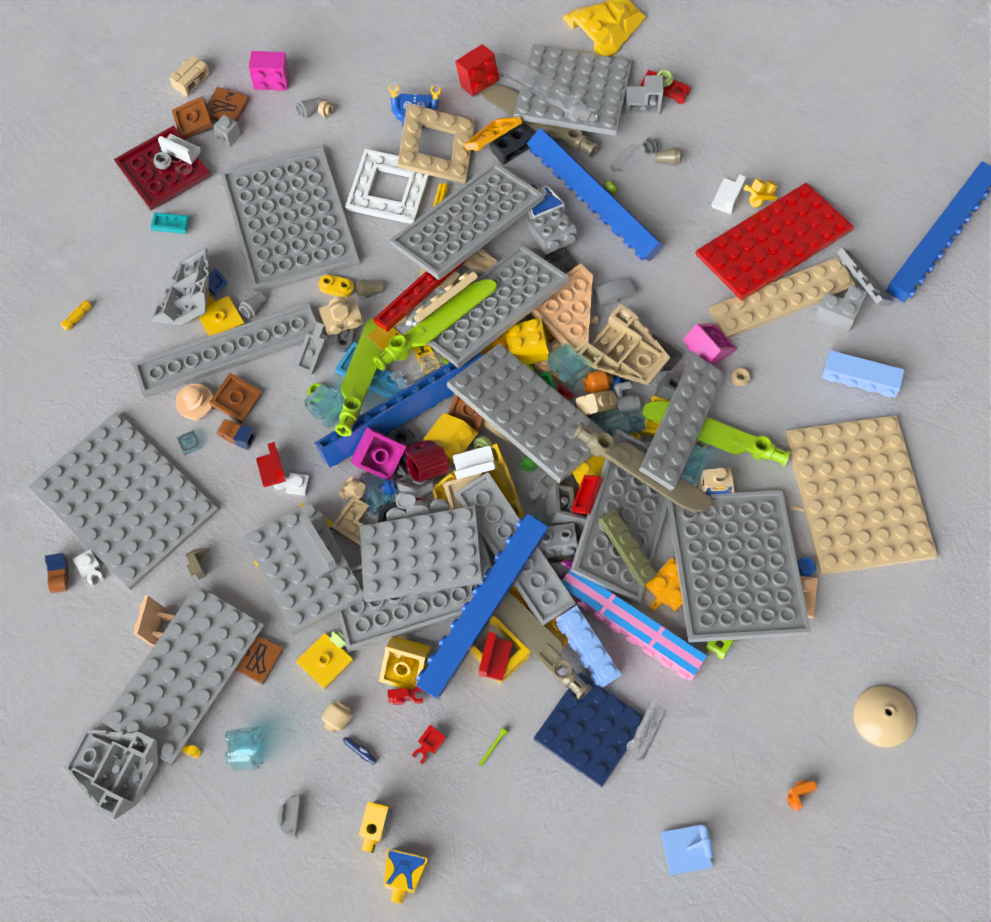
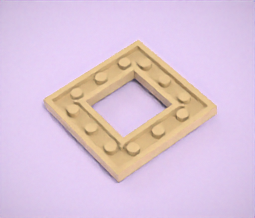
M408 103L397 167L465 184L471 150H466L464 143L473 137L475 121ZM422 126L454 134L450 161L418 153Z

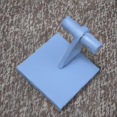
M697 825L661 832L670 876L712 868L710 858L715 857L712 848L713 839H710L708 826Z

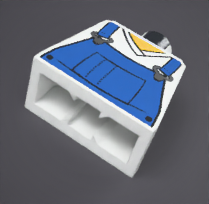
M535 184L531 185L544 194V200L528 212L531 220L559 208L564 212V203L549 187L545 186L538 189Z

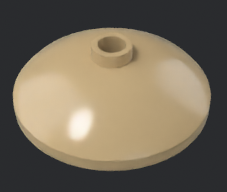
M888 686L872 687L863 692L855 703L853 718L856 728L867 741L876 746H898L904 743L915 729L916 713L914 707L906 695L895 688ZM885 710H889L891 716H887Z

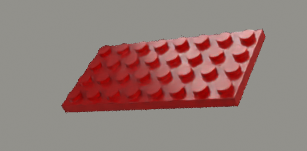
M804 183L697 249L695 255L743 301L853 231L854 226L809 184Z

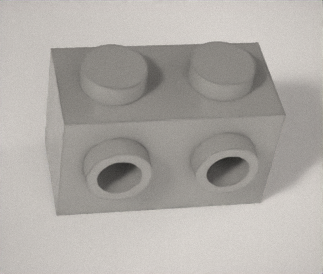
M574 523L548 526V532L538 546L546 559L554 556L576 554L577 539Z

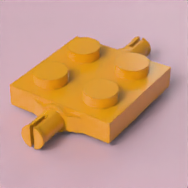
M671 557L657 572L658 575L645 586L656 598L648 606L653 612L661 604L670 607L674 612H677L683 605L676 561Z

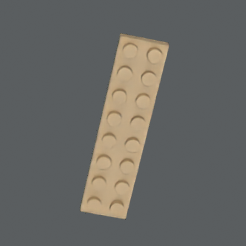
M836 257L769 283L743 301L736 296L710 306L709 312L718 328L729 339L820 303L826 292L838 296L847 292L850 285L856 287V284L839 260L840 258Z

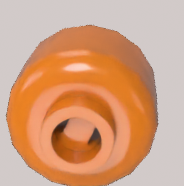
M601 370L588 372L585 378H583L584 389L590 394L609 391V387L612 385L610 374H606V372Z

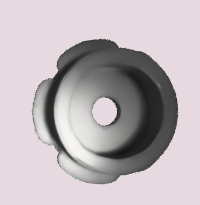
M648 137L642 143V148L646 154H654L658 151V143L655 139Z

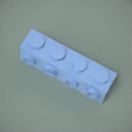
M830 350L826 358L822 378L830 382L843 383L849 387L862 388L868 392L881 393L887 397H896L901 387L904 369Z
M577 605L556 619L558 628L563 634L565 633L569 639V645L574 651L576 650L580 656V662L589 670L591 679L597 686L604 687L622 675Z

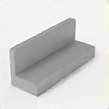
M305 513L299 517L302 524L290 530L289 535L314 576L318 579L337 568V564Z

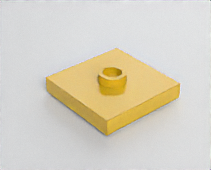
M229 295L207 305V311L202 316H198L209 337L244 325Z
M326 633L296 660V663L324 690L353 662V659L342 648L340 649Z

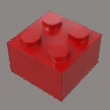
M483 44L455 61L460 86L472 97L499 80L495 53Z

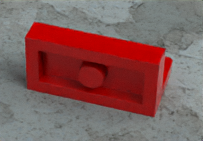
M275 442L267 444L270 454L256 458L264 488L286 482Z
M488 632L478 670L479 676L503 681L512 648L511 641L497 638V633Z

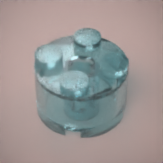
M321 384L304 400V405L316 419L323 420L321 424L331 428L340 419L339 416L344 402L337 398L339 394L332 387L328 389L324 384Z
M259 727L237 728L226 732L225 738L228 744V751L225 752V762L231 765L233 771L261 769L259 764L264 762V741L259 740L258 735H262Z

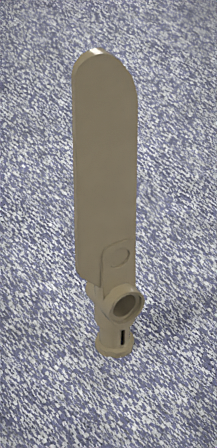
M491 85L482 91L483 98L511 116L514 115L519 96L517 92L500 85ZM522 120V123L536 132L542 128L555 140L562 139L565 141L569 149L582 150L589 157H593L599 149V144L588 140V137L582 134V130Z
M583 422L574 431L573 437H578L586 442V446L590 448L594 456L605 457L678 506L695 512L707 511L711 507V498L681 477H679L676 487L671 491L639 471L646 454L629 443H614L610 434L592 431L584 426Z
M508 592L503 600V604H500L493 616L498 618L530 650V653L558 682L562 683L566 688L569 687L577 695L576 698L578 700L582 699L592 687L589 684L586 685L579 678L580 674L572 668L570 662L562 658L561 642ZM562 668L569 670L568 674L564 676L559 675L558 671Z

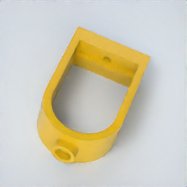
M493 616L488 624L494 626L518 650L508 659L503 681H498L502 684L530 658V650L498 618ZM473 646L470 653L481 663L483 654Z

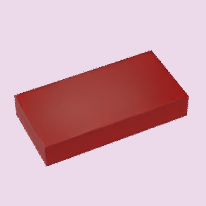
M583 476L571 511L590 515L603 481L600 476Z

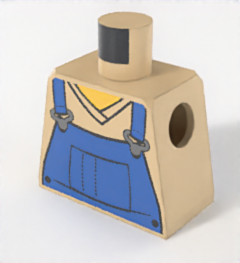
M731 468L703 470L695 482L696 488L705 494L734 493Z

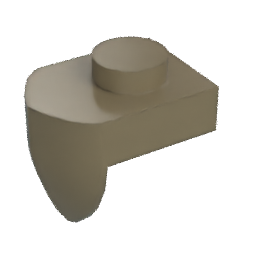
M209 548L195 549L185 554L190 563L186 566L191 576L195 574L198 580L206 577L198 560L210 551Z

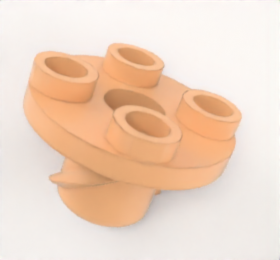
M202 384L187 385L177 394L176 407L182 416L198 421L212 410L213 406L209 405V402L213 398V394L208 387Z

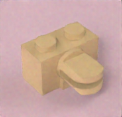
M336 297L330 300L329 305L319 308L327 335L338 334L343 330L354 329L363 324L354 297L349 299Z

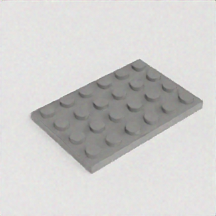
M315 500L244 535L293 636L364 599V593ZM305 513L337 564V568L318 579L314 576L289 535L290 530L302 524L299 517Z
M475 506L360 526L365 602L484 583L478 516Z

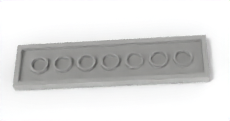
M695 353L687 363L639 468V471L671 491L676 487L725 375L724 372Z
M487 472L455 492V496L463 508L470 506L477 508L479 532L496 556L499 551L503 552L506 548L505 542L510 534L514 535L517 531L516 525L520 519ZM537 547L514 585L543 626L575 606L576 603Z

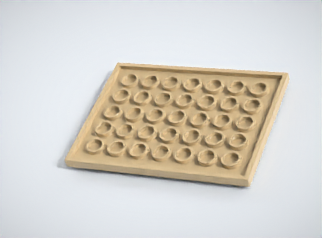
M897 415L785 431V438L788 450L791 451L790 458L805 510L804 513L820 575L922 561L937 557Z

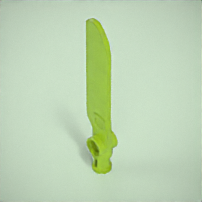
M489 279L466 286L405 334L392 337L385 351L373 358L374 363L381 371H384L391 362L408 358L413 347L428 344L497 289L496 283Z
M374 318L368 319L341 385L340 391L345 400L339 416L340 422L335 426V431L341 436L347 437L351 435L352 425L359 418L361 408L377 369L373 358L383 353L378 346L366 337L379 327L374 324Z
M654 401L647 403L643 408L642 414L645 418L660 424L670 402ZM709 417L705 418L697 436V440L731 454L739 455L749 452L756 460L766 459L769 461L771 459L781 463L783 467L786 465L791 453L789 450L784 451L777 448L766 436L756 437Z

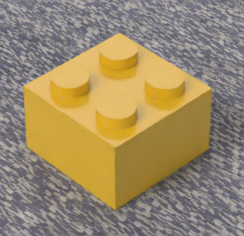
M541 317L515 324L506 331L509 352L525 365L551 359L547 335Z

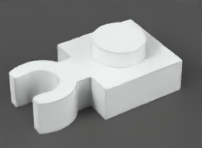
M290 473L289 478L285 477L286 482L273 485L277 490L286 488V492L289 494L306 496L310 478L309 475Z
M90 549L73 558L80 574L83 577L87 575V581L91 586H94L93 578L96 576L101 581L104 580L103 575L97 571L100 565Z

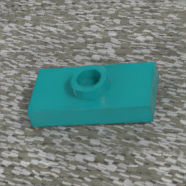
M154 212L150 228L152 231L187 234L190 217L187 215Z

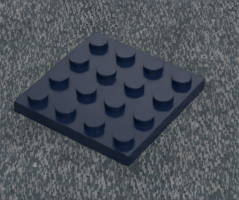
M579 673V678L586 685L589 684L592 687L586 696L578 700L576 698L577 695L568 688L533 740L602 788L648 718L601 686H597L582 673Z

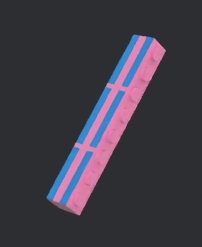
M570 570L561 581L581 611H588L596 621L606 623L614 633H621L629 643L639 645L647 655L651 657L654 655L660 659L662 665L667 668L672 667L683 679L692 681L707 658L705 654L604 587Z

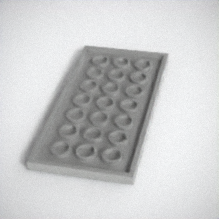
M493 162L391 238L390 244L440 280L543 201L544 194Z
M519 245L470 283L491 279L496 283L497 289L430 341L428 345L456 367L460 368L570 281L569 276L523 245Z
M501 344L491 349L447 383V387L559 484L593 456L590 448L586 446V442L578 437H573V433L578 425L583 422L584 426L592 431L606 433Z
M619 429L613 431L612 438L614 443L626 442L644 454L647 453L649 445ZM605 458L600 473L603 481L590 515H587L570 571L624 598L639 603L641 602L645 585H639L598 519L615 508L649 562L652 563L668 508L667 498Z
M479 532L482 571L484 575L489 567L492 569L482 535ZM362 565L350 568L363 592ZM478 584L372 602H365L364 599L337 613L348 652L460 617L463 613L461 612L463 605L466 601H471L474 596L472 592Z
M196 585L109 710L102 723L115 731L127 733L140 732L157 740L158 758L172 766L265 626Z

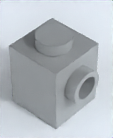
M225 115L213 126L217 140L229 147L241 136L238 122Z

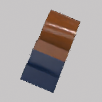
M227 419L223 420L216 432L222 439L246 450H249L256 438L253 428L243 427Z
M63 553L45 555L48 574L47 583L50 593L68 591V559Z

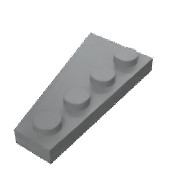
M841 248L837 252L841 263L851 270V274L858 279L876 304L890 306L894 302L848 249Z

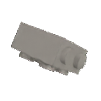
M560 208L528 221L530 235L545 255L578 241L576 227Z

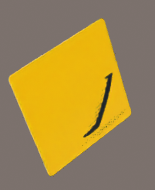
M378 327L366 337L382 351H385L390 339L402 334L394 328L387 332Z

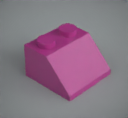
M714 323L696 324L683 339L687 344L686 347L691 352L713 366L737 350Z
M367 427L351 462L358 468L389 480L406 446Z

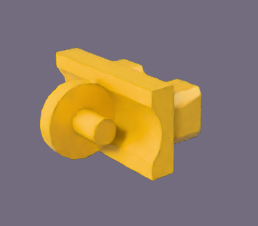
M755 179L752 185H746L744 188L745 191L751 192L749 201L753 207H760L764 200L775 201L777 198L774 194L777 185L771 180H767L765 183L761 179Z

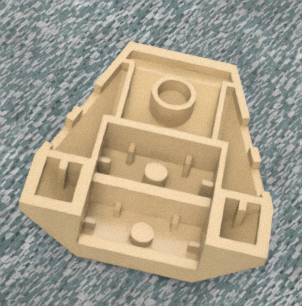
M621 304L609 316L608 324L591 344L587 342L576 355L578 359L592 368L645 385L650 384L670 359L657 340H654L649 334V330L640 323L637 315Z

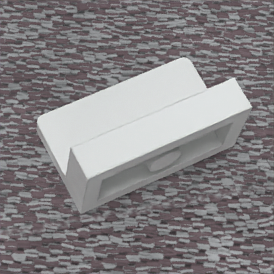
M172 134L167 139L162 136L158 138L162 151L190 164L194 162L201 152L200 147Z
M739 175L736 182L724 178L711 206L731 214L743 189L746 177Z
M491 446L453 456L457 470L455 471L457 479L497 468Z

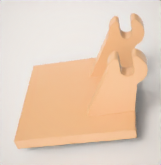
M145 595L140 605V613L135 623L134 634L154 647L163 634L159 632L162 621L171 622L175 615L166 614L167 609L150 596Z

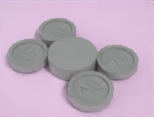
M406 491L397 495L395 501L398 507L390 509L386 517L388 521L406 518V516L409 518L448 511L449 506L444 499H436L428 506L424 501H416L415 495L412 492Z

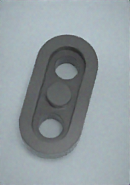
M355 328L334 334V346L337 351H348L353 343Z

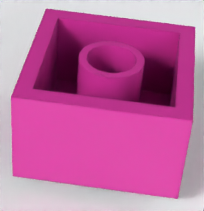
M251 51L249 71L254 89L288 91L290 73L286 53Z

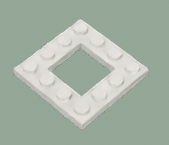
M365 149L345 206L346 210L412 224L416 220L430 175L397 167V155ZM377 171L409 177L402 202L369 196Z

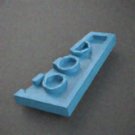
M355 341L335 368V373L343 377L346 375L358 345ZM377 367L369 390L389 399L409 386L392 372L386 369L381 371Z

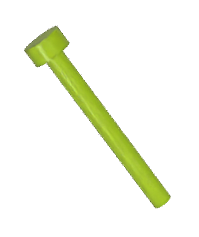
M504 728L500 729L499 736L478 765L480 767L485 763L502 737L508 734V731Z

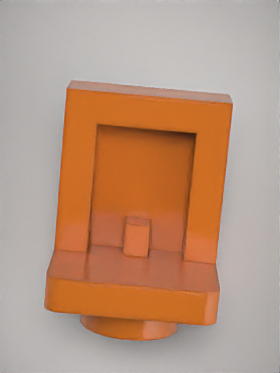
M807 779L795 783L796 787L791 788L787 792V802L795 812L803 808L799 797L814 793L818 789L815 781L808 782Z

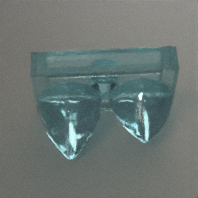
M370 472L363 473L359 479V482L364 483L366 486L363 496L370 507L371 514H379L381 509L391 502L392 497L378 491L382 489L381 483H385L383 478L372 476Z

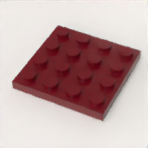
M174 125L114 159L115 164L150 211L211 176L209 170L198 156L192 164L170 155L172 163L168 168L159 169L154 165L155 155L159 152H164L158 140L160 136L167 139L172 134L185 140Z

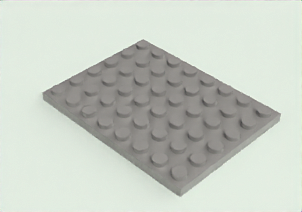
M323 146L221 172L255 292L360 264Z
M117 411L28 486L129 590L134 588L219 511L207 497Z
M783 490L707 494L712 500V505L707 511L703 512L689 511L667 498L688 642L810 635L811 628Z

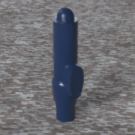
M343 738L344 744L358 754L363 760L375 765L377 759L371 755L367 747L358 745L351 738Z

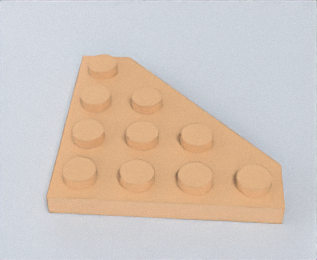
M581 263L566 273L570 279L566 285L531 311L536 318L541 317L544 327L573 357L579 353L589 339L593 275Z

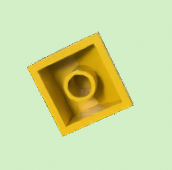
M443 413L422 441L429 440L435 442L438 446L440 445V447L442 446L446 453L448 464L451 466L454 464L453 456L463 453L478 432L465 421Z
M391 637L385 649L379 682L400 688H416L418 682L416 677L421 670H426L431 646L399 637Z

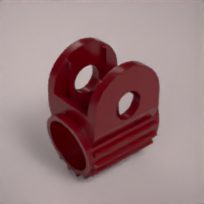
M429 440L419 441L405 448L407 469L415 481L422 482L449 472L448 459L444 448L440 447V445L438 446L435 442Z

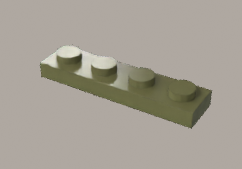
M615 508L598 519L640 586L647 584L658 575Z

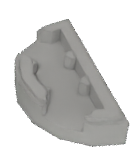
M301 795L292 796L289 800L285 801L280 806L277 815L278 825L282 832L294 839H297Z

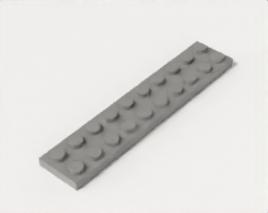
M308 302L132 364L145 398L302 343L309 329L314 331L317 322Z

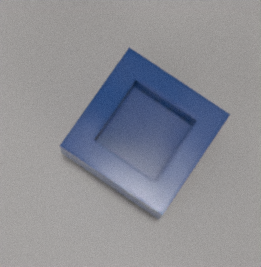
M214 269L209 273V290L212 294H216L228 284L218 269Z

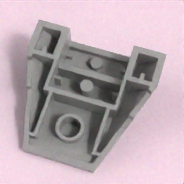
M206 247L180 261L171 278L173 283L169 289L166 288L163 293L166 296L163 301L157 303L151 320L180 326L192 321L199 315L202 316L207 311L209 272L208 249Z
M84 730L64 768L74 781L82 787L86 796L94 802L98 811L117 819L136 806L145 792L158 766L157 740L140 732Z

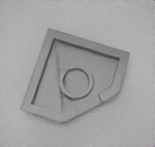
M409 474L394 481V486L397 490L412 492L415 497L421 498L434 489L437 477L417 482Z

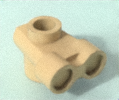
M351 476L343 483L339 496L342 499H349L351 497L359 499L364 495L366 486L354 476Z

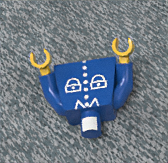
M396 84V91H391V86L389 85V92L392 94V97H390L391 109L397 120L402 122V126L404 125L408 103L438 111V96L442 94L440 86L438 93H434V85L431 87L432 98V95L399 94L397 96L399 91L398 84Z

